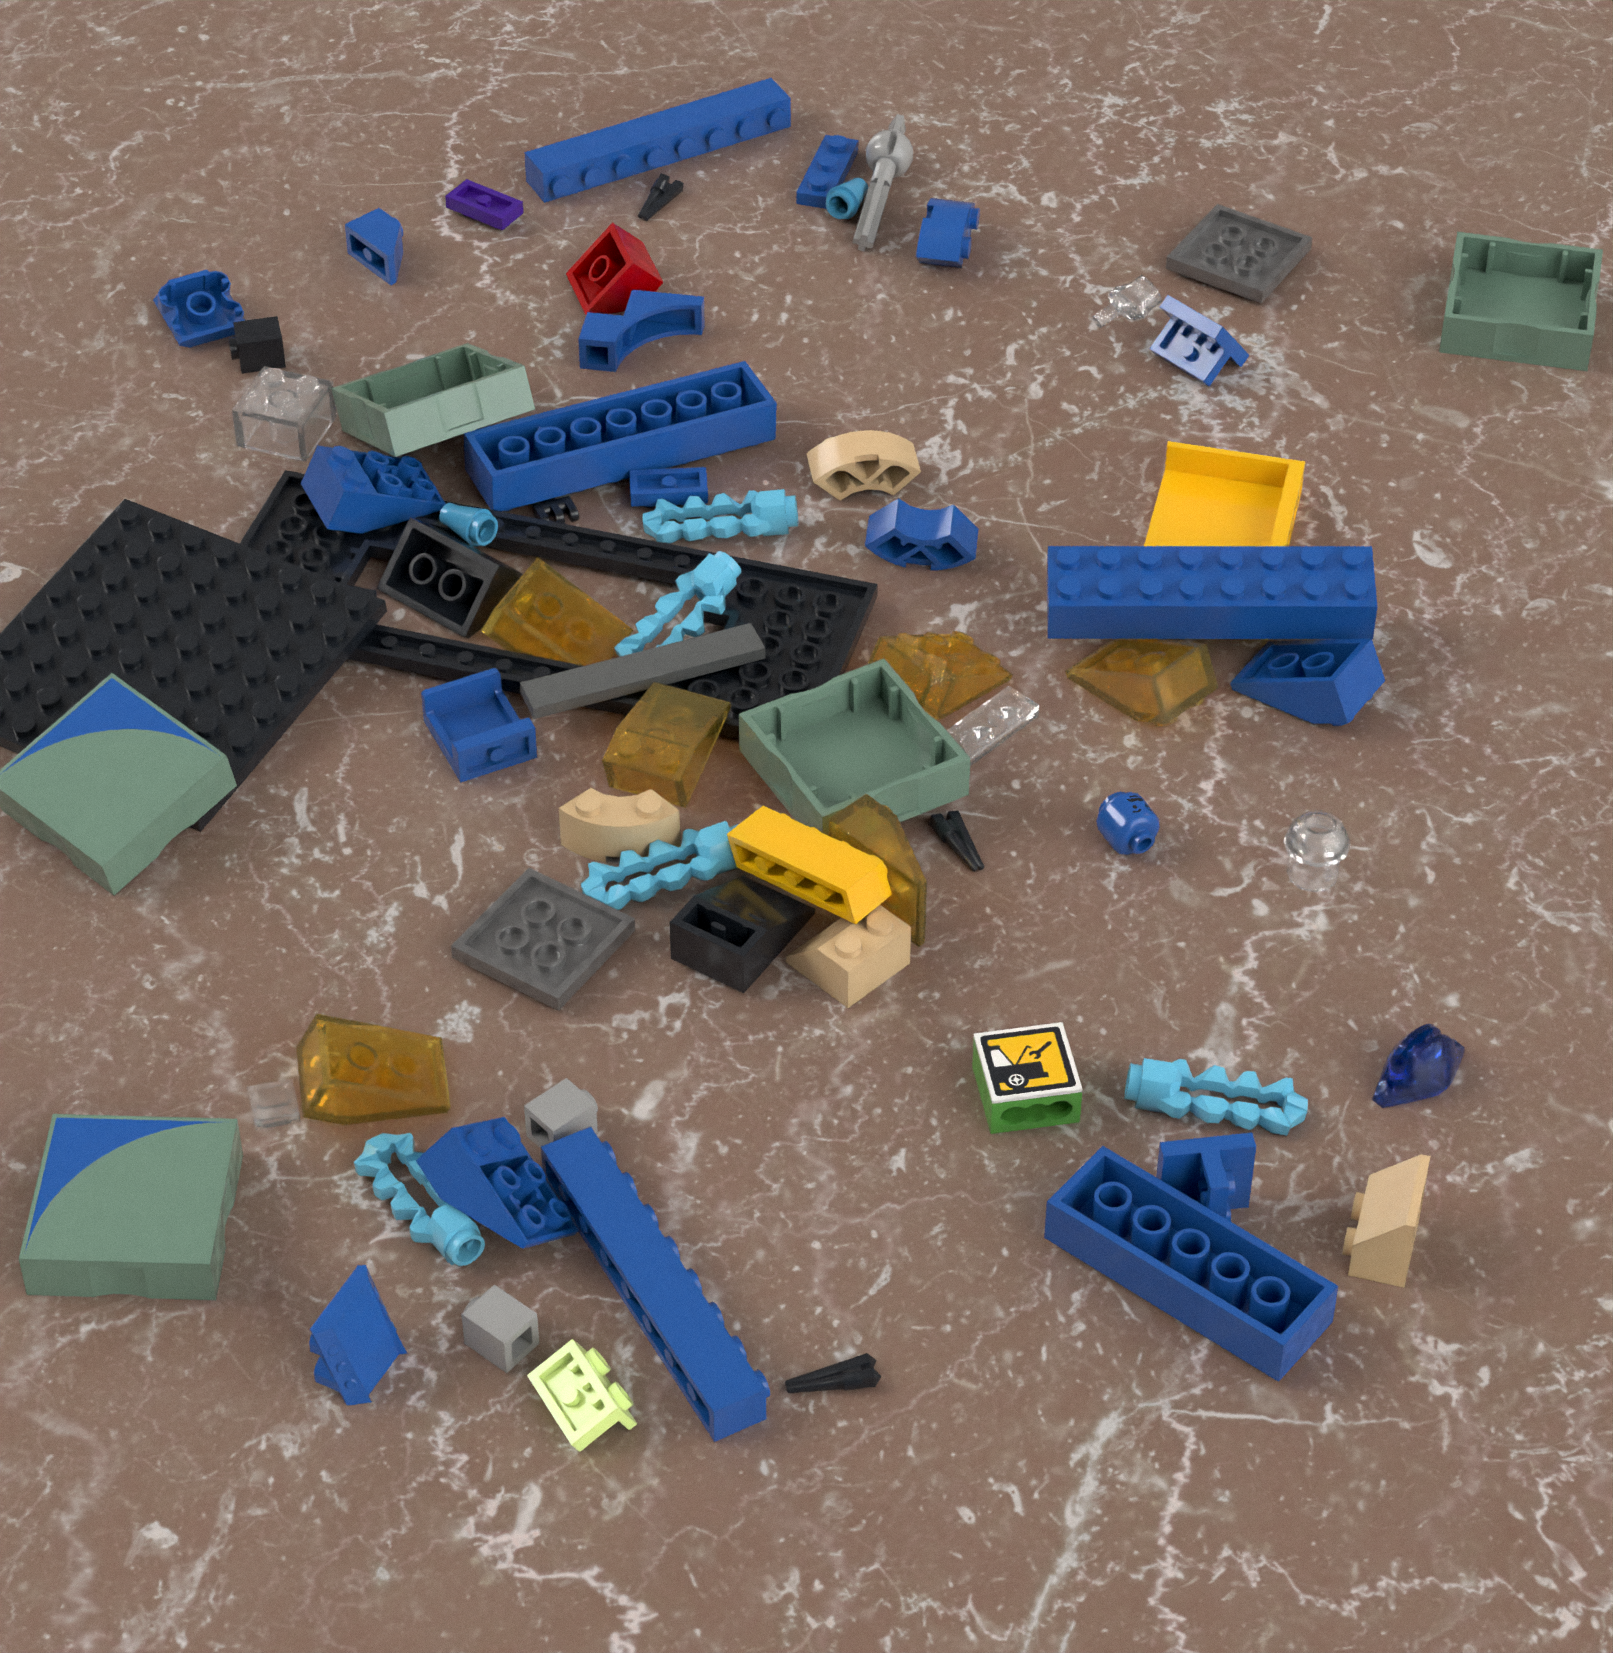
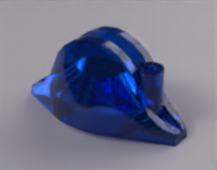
M1425 1024L1403 1037L1391 1050L1382 1069L1372 1100L1381 1108H1387L1439 1095L1449 1088L1453 1082L1465 1053V1047L1446 1034H1441L1440 1029L1433 1024Z

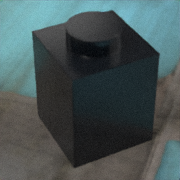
M277 316L233 322L235 337L228 338L232 360L239 359L242 374L286 368L282 334Z

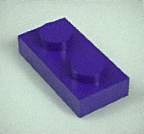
M468 179L445 196L446 208L500 230H504L524 213L523 201Z

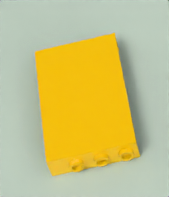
M1168 441L1165 471L1144 546H1289L1302 493L1305 461Z

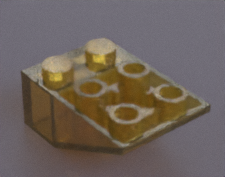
M953 631L951 634L926 632L925 635L899 633L898 636H879L868 664L885 659L914 692L921 707L935 720L949 716L1010 681L1013 676L1012 673L1000 665L1001 661L999 658L990 653L983 652L973 644L974 639L960 631Z

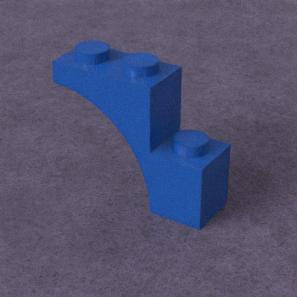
M632 290L624 316L587 312L578 338L580 369L616 372L628 354L648 342L675 335H702L705 327L704 297Z

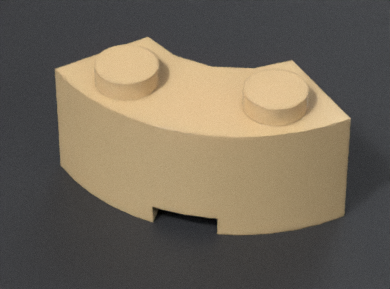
M873 430L849 432L827 438L806 453L813 482L840 501L852 493L863 490H882L894 496L921 473L914 444L890 432Z
M590 788L559 807L561 845L589 859L606 862V856L620 857L621 852L626 850H633L641 857H648L649 844L658 839L673 846L681 847L679 810L652 789L638 795L617 797L605 795Z

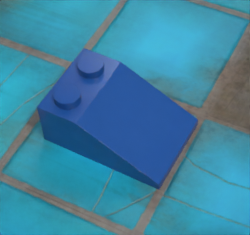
M1372 638L1268 641L1230 682L1232 690L1312 724L1342 726L1354 719L1358 711L1385 682V677Z

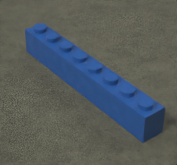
M768 78L524 152L526 182L545 203L791 127V98L772 78Z
M588 1127L541 1146L542 1169L545 1173L546 1181L558 1199L568 1207L571 1219L578 1228L581 1237L713 1441L716 1442L766 1420V1398L770 1396V1389L765 1376L759 1369L755 1371L752 1369L747 1361V1354L741 1340L736 1335L730 1336L724 1327V1319L719 1307L713 1301L708 1303L702 1294V1287L697 1274L692 1268L686 1270L680 1261V1254L675 1241L671 1236L664 1237L659 1229L658 1220L653 1208L648 1203L642 1204L638 1198L637 1189L632 1177L628 1172L622 1173L618 1168L616 1157L610 1144L607 1141L601 1142L592 1127Z

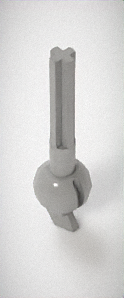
M897 114L889 124V130H883L875 134L866 147V162L873 171L853 237V244L859 245L858 250L865 251L866 247H873L893 178L903 175L913 161V146L904 135L906 131L904 115Z

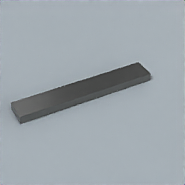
M748 623L520 682V692L533 719L762 660L765 659V646L752 624Z

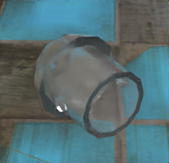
M1321 810L1307 811L1291 822L1283 841L1289 854L1287 874L1290 881L1298 888L1311 892L1325 891L1336 884L1339 876L1340 862L1347 857L1351 844L1344 823L1332 813Z

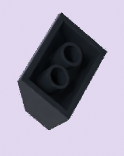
M410 517L376 589L469 639L507 609L523 573L436 526Z

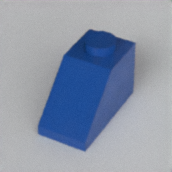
M380 208L346 223L345 233L348 254L389 285L395 284L403 256V228L401 223Z

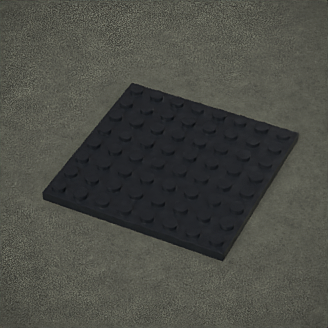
M124 499L0 633V746L19 754L113 673L227 756L237 786L195 824L189 826L201 832L387 612L385 600Z

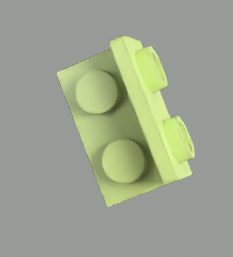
M571 1339L527 1376L570 1444L580 1452L616 1422L619 1421L628 1430L637 1425V1422L628 1410L634 1405L629 1395L619 1383L615 1381L611 1384L606 1377V1374L611 1370L606 1360L594 1347L586 1351L574 1339Z

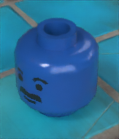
M1117 792L1107 797L1100 805L1096 820L1098 830L1109 845L1118 854L1124 855L1141 854L1149 850L1153 846L1160 828L1158 816L1138 793Z

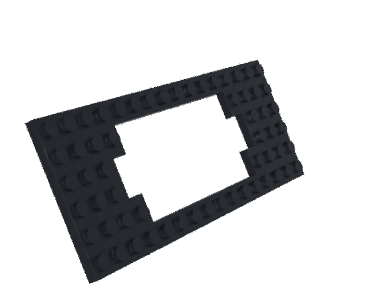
M285 470L240 544L377 597L376 590L354 585L371 557L390 561L409 520L362 534L327 529L301 485L305 474ZM444 501L446 504H447V503H453V504L460 505V506L480 508V507H475V506H470V505H464V504H459V503ZM487 509L496 518L498 530L493 541L483 547L511 553H519L676 584L675 580L680 575L693 571L709 553L712 555L716 554L704 550ZM440 511L414 518L436 526L466 542L449 527L441 524L439 519ZM730 556L741 568V574L736 578L737 585L725 597V611L721 615L703 611L704 623L725 626L724 630L751 623L765 646V659L582 707L739 738L740 713L789 694L814 689L830 681L832 678L845 673L877 599L878 584ZM378 624L374 626L347 658L449 680H457L497 668L501 674L502 690L521 694L520 682L582 667V665Z

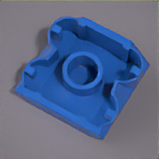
M206 269L168 280L153 299L179 346L190 348L235 335L233 322L245 321L244 311L240 303L234 301L230 295L231 283L228 276L219 271L210 272Z
M358 1265L310 1328V1352L320 1356L314 1369L315 1382L338 1391L347 1406L372 1402L369 1394L399 1354H408L397 1334L395 1325L390 1319L367 1266Z

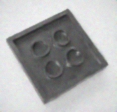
M1217 204L1167 256L1166 269L1179 273L1184 277L1210 284L1217 289H1223L1243 296L1248 300L1262 303L1311 250L1312 237Z
M528 868L451 945L452 958L559 1011L635 931V918Z

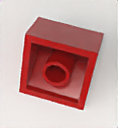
M613 222L566 273L585 315H587V312L600 314L623 312L626 310L632 290L657 292L658 288L663 284V280L644 243Z

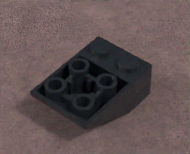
M745 876L738 877L694 895L669 922L671 959L745 993L813 917L815 908Z

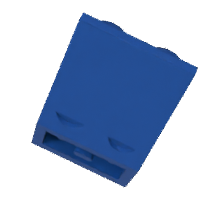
M317 445L301 482L327 529L362 534L407 521L410 517L417 518L441 511L446 504L421 462L410 456L400 458L386 456L376 451L366 453L352 451L343 446L332 448Z
M505 1117L451 1128L416 1160L441 1200L522 1249L569 1237L579 1232L571 1219L568 1207L558 1199L546 1181L543 1169L533 1161L521 1142L519 1132Z

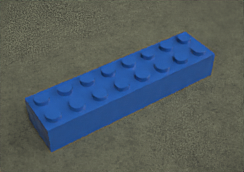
M746 361L464 433L465 470L491 510L509 511L513 508L543 502L547 499L581 492L585 489L630 478L629 470L665 469L775 440L777 403Z
M1372 546L1047 547V639H1373L1378 606Z

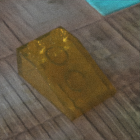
M537 557L497 604L481 631L507 651L586 666L611 659L616 653L614 647L624 638L629 637L633 629Z
M1112 639L1065 671L1068 679L1135 721L1154 723L1155 726H1167L1176 722L1180 714L1189 708L1202 704L1206 696L1219 688L1207 644L1160 639Z
M654 682L617 726L602 758L609 787L637 795L652 789L670 804L686 808L728 716L731 703Z
M865 794L829 818V836L839 841H845L850 846L869 855H875L883 861L888 871L887 878L892 895L880 905L911 927V941L920 947L925 943L927 880L897 815L886 805L880 804L868 794Z
M316 1013L296 1046L303 1118L351 1125L447 1113L451 1108L441 1037Z

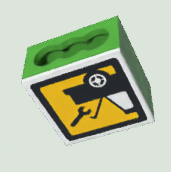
M1062 1022L974 1033L972 1068L991 1134L1080 1122L1082 1086Z

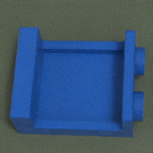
M497 668L425 689L421 692L424 722L460 783L537 758L535 726L529 717L520 720L502 691L501 674Z

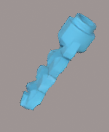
M784 489L760 492L755 490L748 491L742 504L737 503L725 493L715 495L711 505H705L698 496H689L683 508L677 507L664 499H657L655 510L643 513L644 532L654 537L657 542L670 544L681 538L689 542L698 539L702 540L711 535L716 538H729L741 531L750 537L758 535L789 534V527L798 526L796 495L786 496ZM736 514V515L742 517V519H738V518H736L735 516H721V517H714V516H715V515ZM691 517H702V518H698V519H687V520H685L686 518H691ZM669 519H676L678 522H684V523H683V524H678V523L675 522V521H669Z
M718 551L715 555L709 553L693 571L682 574L675 580L679 591L660 597L655 604L657 613L645 616L635 624L638 633L626 637L614 647L616 654L620 657L643 651L647 642L651 643L662 631L663 625L670 622L683 608L684 602L690 600L694 595L700 600L696 603L694 610L681 624L673 628L671 635L661 645L656 647L682 641L685 634L693 637L701 636L705 632L703 611L720 615L725 611V597L737 585L736 578L741 574L740 566L732 557L722 551Z
M727 821L703 828L700 831L686 829L683 831L681 848L658 839L649 844L648 857H641L633 850L622 851L619 867L598 862L588 863L589 877L581 883L582 893L614 909L620 910L631 899L637 902H644L654 897L661 888L668 891L682 889L691 877L703 881L713 879L720 873L738 868L736 867L727 833L739 824L729 827ZM696 853V857L689 864L678 863L660 869L654 876L646 874L631 879L628 885L617 884L611 886L608 892L605 890L608 882L616 881L619 883L628 875L640 871L648 873L657 865L675 859L683 861L687 856Z
M1144 1058L1142 1065L1130 1063L1124 1099L1135 1101L1136 1109L1166 1113L1170 1117L1178 1119L1191 1111L1197 1118L1206 1123H1219L1225 1118L1235 1126L1252 1130L1257 1125H1260L1273 1134L1286 1136L1292 1127L1305 1120L1308 1110V1099L1294 1092L1293 1078L1286 1077L1271 1085L1262 1087L1254 1071L1243 1072L1236 1081H1229L1225 1068L1213 1065L1194 1078L1187 1061L1184 1059H1178L1171 1063ZM1180 1086L1187 1087L1190 1091L1203 1089L1221 1092L1228 1098L1238 1096L1256 1098L1259 1103L1263 1104L1268 1101L1277 1102L1278 1106L1282 1107L1283 1112L1277 1107L1260 1109L1258 1104L1241 1101L1230 1104L1224 1098L1200 1095L1196 1098L1191 1097L1188 1092L1180 1091Z
M381 1133L366 1141L363 1153L354 1161L355 1171L359 1176L375 1177L372 1186L374 1195L377 1198L386 1200L394 1197L391 1201V1209L396 1220L413 1219L409 1227L411 1239L418 1243H432L451 1265L465 1266L475 1261L485 1247V1241L481 1236L478 1225L471 1217L439 1198L416 1162L423 1153L415 1152L413 1135L411 1133L400 1135ZM395 1152L399 1161L407 1165L412 1176L420 1185H424L427 1193L439 1206L434 1210L431 1218L427 1215L424 1207L419 1206L407 1192L404 1184L399 1182L390 1172L387 1164L391 1163L392 1153Z

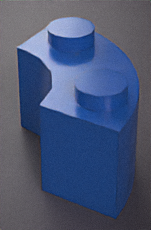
M930 198L927 204V216L922 220L916 258L919 263L962 268L963 258L969 259L971 230L978 229L980 208H975V203Z
M898 498L869 516L865 547L878 557L906 568V564L910 563L931 566L930 571L944 570L964 565L976 559L979 528L954 504L943 509L924 510L910 506Z

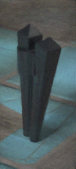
M661 173L651 187V193L639 212L638 217L648 221L683 191L684 183L675 180L670 184V176Z
M948 811L946 819L941 813L931 814L929 825L941 840L947 843L972 871L984 869V864L959 811Z
M866 1353L786 1380L785 1386L788 1393L844 1389V1391L876 1387L881 1375L874 1369L877 1360Z

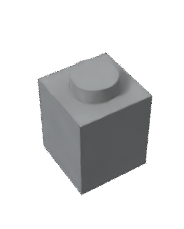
M565 1078L524 1105L526 1136L541 1148V1146L588 1127H592L594 1132L598 1134L597 1103L587 1090H580L570 1080Z
M495 1284L481 1297L472 1299L461 1314L464 1344L506 1373L540 1344L537 1313Z

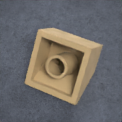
M879 905L857 924L843 918L838 919L786 956V963L845 1007L849 1008L910 964L911 927Z
M1421 1154L1369 1175L1365 1194L1356 1192L1351 1220L1358 1221L1357 1229L1347 1228L1342 1255L1351 1256L1348 1276L1405 1287L1431 1156Z

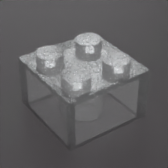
M264 366L232 409L236 445L306 462L337 417L336 405L331 390L333 388V381Z

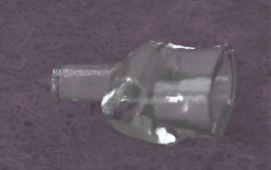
M1140 275L1128 284L1113 288L1108 295L1110 305L1092 317L1099 328L1120 315L1132 321L1143 320L1153 308L1162 303V298L1153 283L1143 275Z

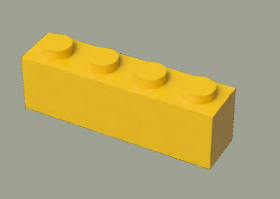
M762 806L727 833L736 867L854 924H857L892 895L887 878L888 871L880 858L862 852L845 841H839L821 833L815 827H809L793 820L784 813L780 814L768 807Z

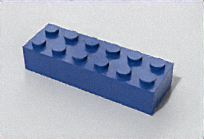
M1104 1146L1047 1201L1045 1239L1278 1382L1333 1322L1338 1285Z

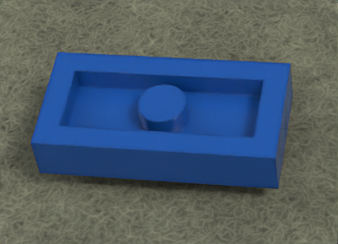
M706 467L629 470L631 507L656 506L657 499H664L674 505H685L689 496H698L704 504L708 503Z

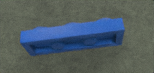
M841 135L824 136L796 192V204L826 209L827 193L831 188L843 184L858 154L859 140L849 139Z

